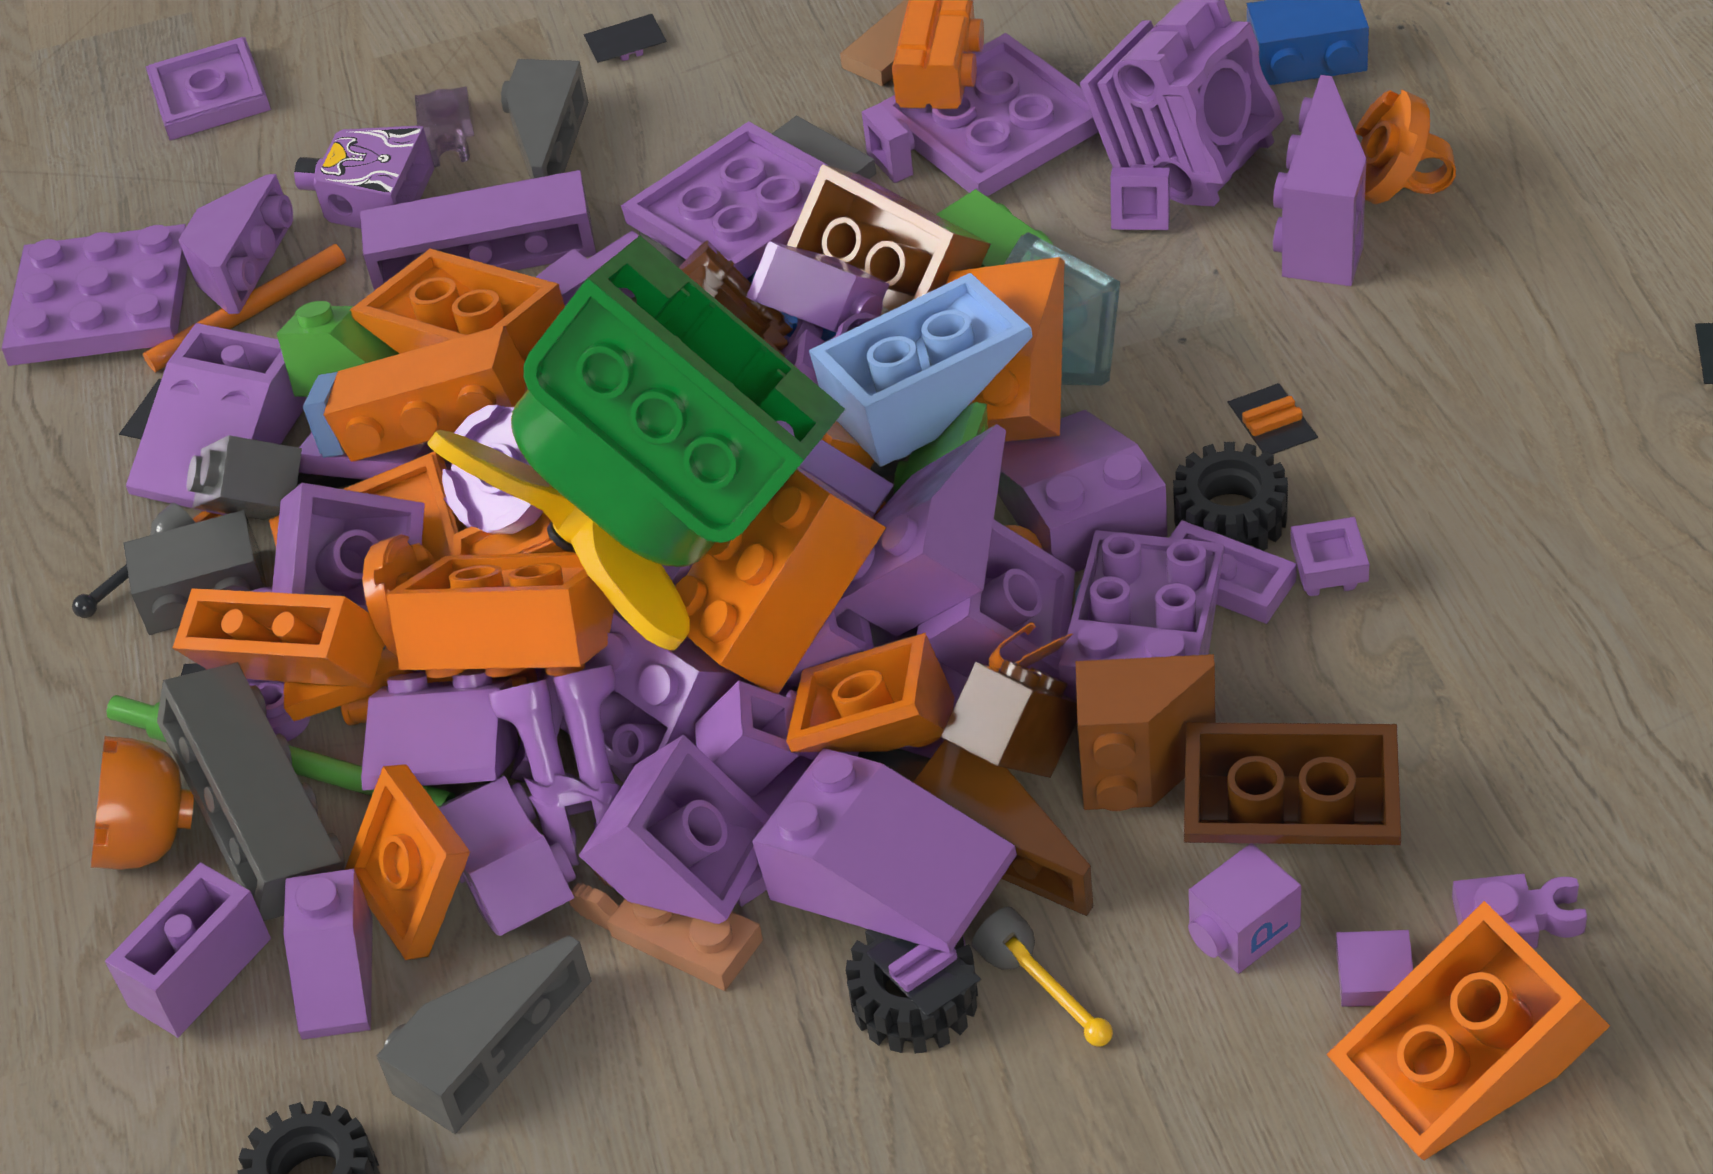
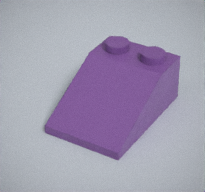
M1087 410L1061 418L1060 436L1007 441L1004 443L998 495L1018 526L1031 530L1040 541L1042 550L1070 566L1075 572L1086 567L1095 530L1157 537L1168 536L1166 484L1138 444Z
M997 424L910 476L874 516V519L885 526L886 529L838 603L897 637L983 591L1006 436L1004 428Z
M823 748L752 841L770 900L947 953H951L1017 856L1015 845L884 764Z

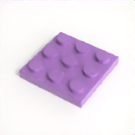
M1007 33L984 44L982 52H972L976 54L977 61L976 82L974 87H965L962 103L958 109H935L930 104H926L925 108H900L898 103H896L895 95L881 102L897 120L902 119L907 123L914 137V149L969 193L977 189L987 197L1099 132L1082 88Z
M748 121L622 204L621 207L628 225L684 259H687L703 242L708 240L728 261L732 260L734 267L747 279L757 271L768 241L787 245L822 164L825 163Z
M186 224L172 226L153 225L142 230L119 233L99 232L89 237L58 241L46 239L35 244L24 245L1 348L8 366L150 348L163 341L174 339L175 334L178 333L188 267L187 260L178 241L186 228Z

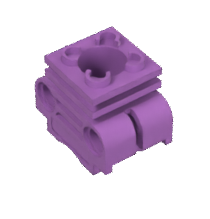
M1181 0L1154 27L1151 20H1142L1080 82L1112 167H1130L1131 164H1154V168H1170V199L1184 205L1215 206L1220 201L1217 192L1232 178V174L1239 170L1259 148H1269L1274 143L1272 131L1284 120L1276 94L1270 88L1262 73L1258 55L1259 45L1251 23L1231 21L1224 0Z

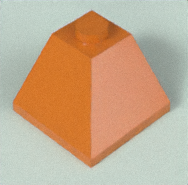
M926 633L803 669L786 740L791 752H821L823 748L837 752H886L908 745L922 747L938 740L942 736L953 712L955 697Z

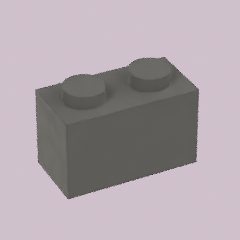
M231 435L202 448L200 456L194 455L192 457L187 475V490L195 492L193 508L225 514L244 510L247 517L266 520L279 515L281 500L297 487L302 448Z
M244 510L123 542L131 595L149 635L180 626L192 588L252 591L267 587L260 550Z

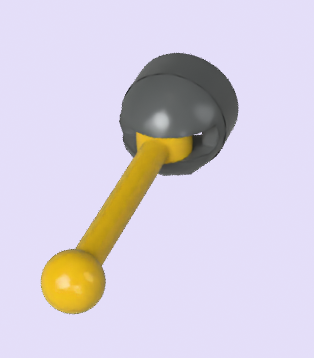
M1010 906L1001 908L989 916L975 933L972 947L988 963L1001 970L1017 969L1022 966L1084 1028V1036L1089 1044L1096 1047L1108 1044L1113 1035L1111 1024L1103 1018H1094L1031 956L1034 950L1035 937L1028 922Z

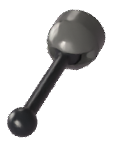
M172 502L152 521L150 535L195 523V521L183 508ZM127 564L89 595H78L72 603L74 614L80 618L93 616L97 610V604L129 578Z

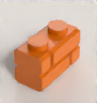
M908 0L892 65L895 100L900 108H925L926 104H930L935 109H958L962 103L965 87L975 86L977 61L976 54L972 52H982L984 22L983 19L975 18L973 0Z

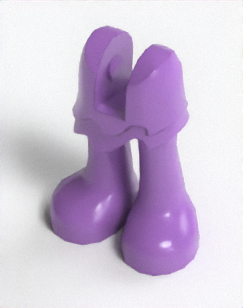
M613 665L553 678L557 699L561 705L570 735L579 778L564 771L554 728L547 680L488 694L495 716L513 723L523 741L533 779L524 777L531 792L529 799L537 811L544 837L549 846L557 842L561 845L572 866L579 865V857L576 847L577 835L575 828H572L569 816L594 810L596 818L594 826L596 829L621 789V786L615 783L601 725L602 702L615 689L616 678Z

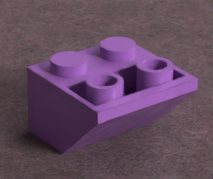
M614 609L610 633H608V645L587 661L585 669L582 670L613 665L616 678L615 689L602 702L601 725L609 763L627 776H629L637 763L683 734L696 746L695 723L738 681L743 682L744 680L743 677L719 665L688 637L676 650L672 651L653 644L638 633L616 609ZM563 715L560 728L569 734Z

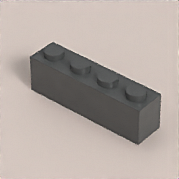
M238 662L165 679L162 683L157 723L236 883L251 891L263 921L284 916L286 878L344 870L345 861L340 841L334 833L327 834L318 817L317 801L312 788L308 783H301L292 767L291 751L286 738L281 733H274L266 717V705L260 689L256 685H249Z

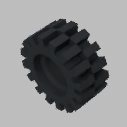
M1224 442V451L1216 452L1213 444L1204 446L1203 458L1192 452L1186 457V466L1179 464L1175 471V480H1173L1175 527L1183 520L1262 551L1268 549V539L1276 543L1282 536V527L1286 528L1288 478H1285L1283 465L1281 462L1274 464V455L1267 450L1259 457H1256V446L1248 443L1245 444L1242 452L1235 451V442ZM1225 494H1237L1251 499L1247 503L1235 506H1224L1210 501L1214 497Z
M868 929L865 931L867 945L858 940L851 948L853 960H847L846 963L847 986L856 1023L861 1031L868 1029L869 1040L879 1046L888 1036L890 1051L899 1053L903 1052L905 1041H913L916 1054L927 1052L925 1040L934 1037L938 1047L941 1048L950 1043L949 1028L959 1035L968 1028L966 1015L974 1017L977 1009V983L927 1017L910 998L898 997L887 992L885 986L890 978L866 954L867 951L885 939L894 942L900 940V938ZM962 935L954 947L957 959L945 967L946 972L957 978L959 974L973 975L975 972L972 950L969 944L964 946ZM959 957H960L967 965H960Z
M314 1101L312 1113L306 1114L302 1103L299 1102L289 1105L291 1118L282 1121L277 1111L266 1117L271 1130L264 1133L257 1127L254 1128L248 1136L254 1150L241 1149L238 1159L243 1169L237 1170L238 1174H288L296 1165L307 1159L328 1156L336 1160V1167L331 1174H380L377 1167L379 1166L378 1160L359 1120L356 1117L351 1119L348 1110L339 1105L336 1106L331 1114L325 1101Z

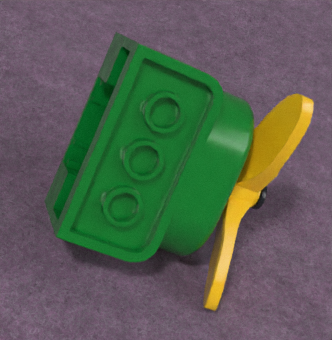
M639 235L587 277L526 358L523 377L528 389L512 411L511 429L519 450L530 465L489 446L449 431H436L427 444L438 455L465 472L542 510L551 520L547 527L551 540L563 550L577 554L587 575L638 633L653 644L672 651L676 650L689 634L690 619L679 592L662 565L671 567L693 565L700 561L716 542L731 541L742 534L845 411V408ZM619 288H627L632 291L636 297V303ZM776 421L788 423L793 429L794 436Z

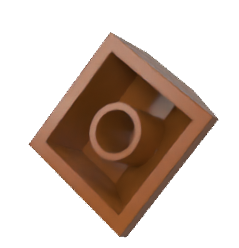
M1214 654L1075 661L1084 810L1106 809L1109 811H1124L1130 808L1153 807L1185 778L1186 722L1216 723Z

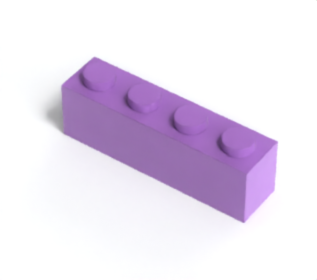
M580 170L360 211L363 256L374 291L430 248L511 271L552 264L572 249H575L584 257L596 254L590 211Z

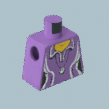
M423 126L343 129L335 134L323 158L300 157L297 160L294 179L298 189L316 191L323 216L329 222L361 229L360 211L420 200L434 170V164Z

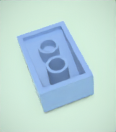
M969 273L810 349L809 353L819 387L845 408V411L836 421L882 467L894 460L902 459L911 454L912 451L936 440L1025 346L1033 335L1031 326L974 275Z

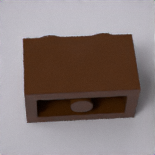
M1004 659L1000 669L975 662L941 737L996 766L1051 778L1078 720L1077 701L1063 695L1068 685L1066 682L1034 667L1029 669L1008 659Z

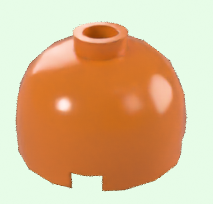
M104 736L91 868L123 870L138 869L157 862L171 849L177 834V828L191 829L194 796L190 789H181L180 769L171 755L153 743L132 738Z

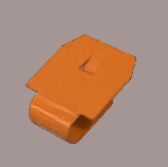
M1030 622L1000 643L989 657V666L1000 669L1004 661L999 653L1000 649L1023 632L1029 635L1036 627L1035 624ZM1073 634L1063 636L1023 656L1021 660L1015 663L1028 667L1059 650Z

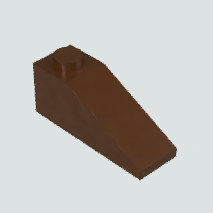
M944 740L913 783L1015 845L1017 856L1001 879L1087 916L1094 906L1091 865L1007 768L996 766L948 740Z

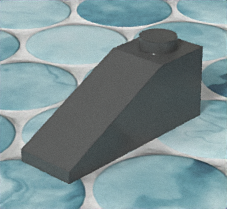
M518 59L510 81L503 83L501 103L503 111L510 113L515 137L530 179L564 173L589 103L580 61Z
M567 936L425 1003L406 1024H402L393 1030L387 1038L384 1048L376 1055L391 1093L456 1134L592 982L580 941Z

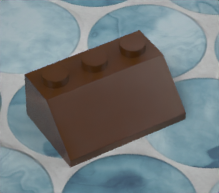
M1186 722L1184 843L1401 845L1397 724Z

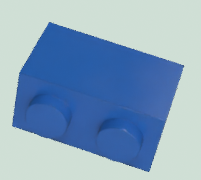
M1264 0L1246 3L1247 22L1251 23L1259 45V63L1269 85L1320 78V75L1336 76L1368 71L1369 26L1359 0Z

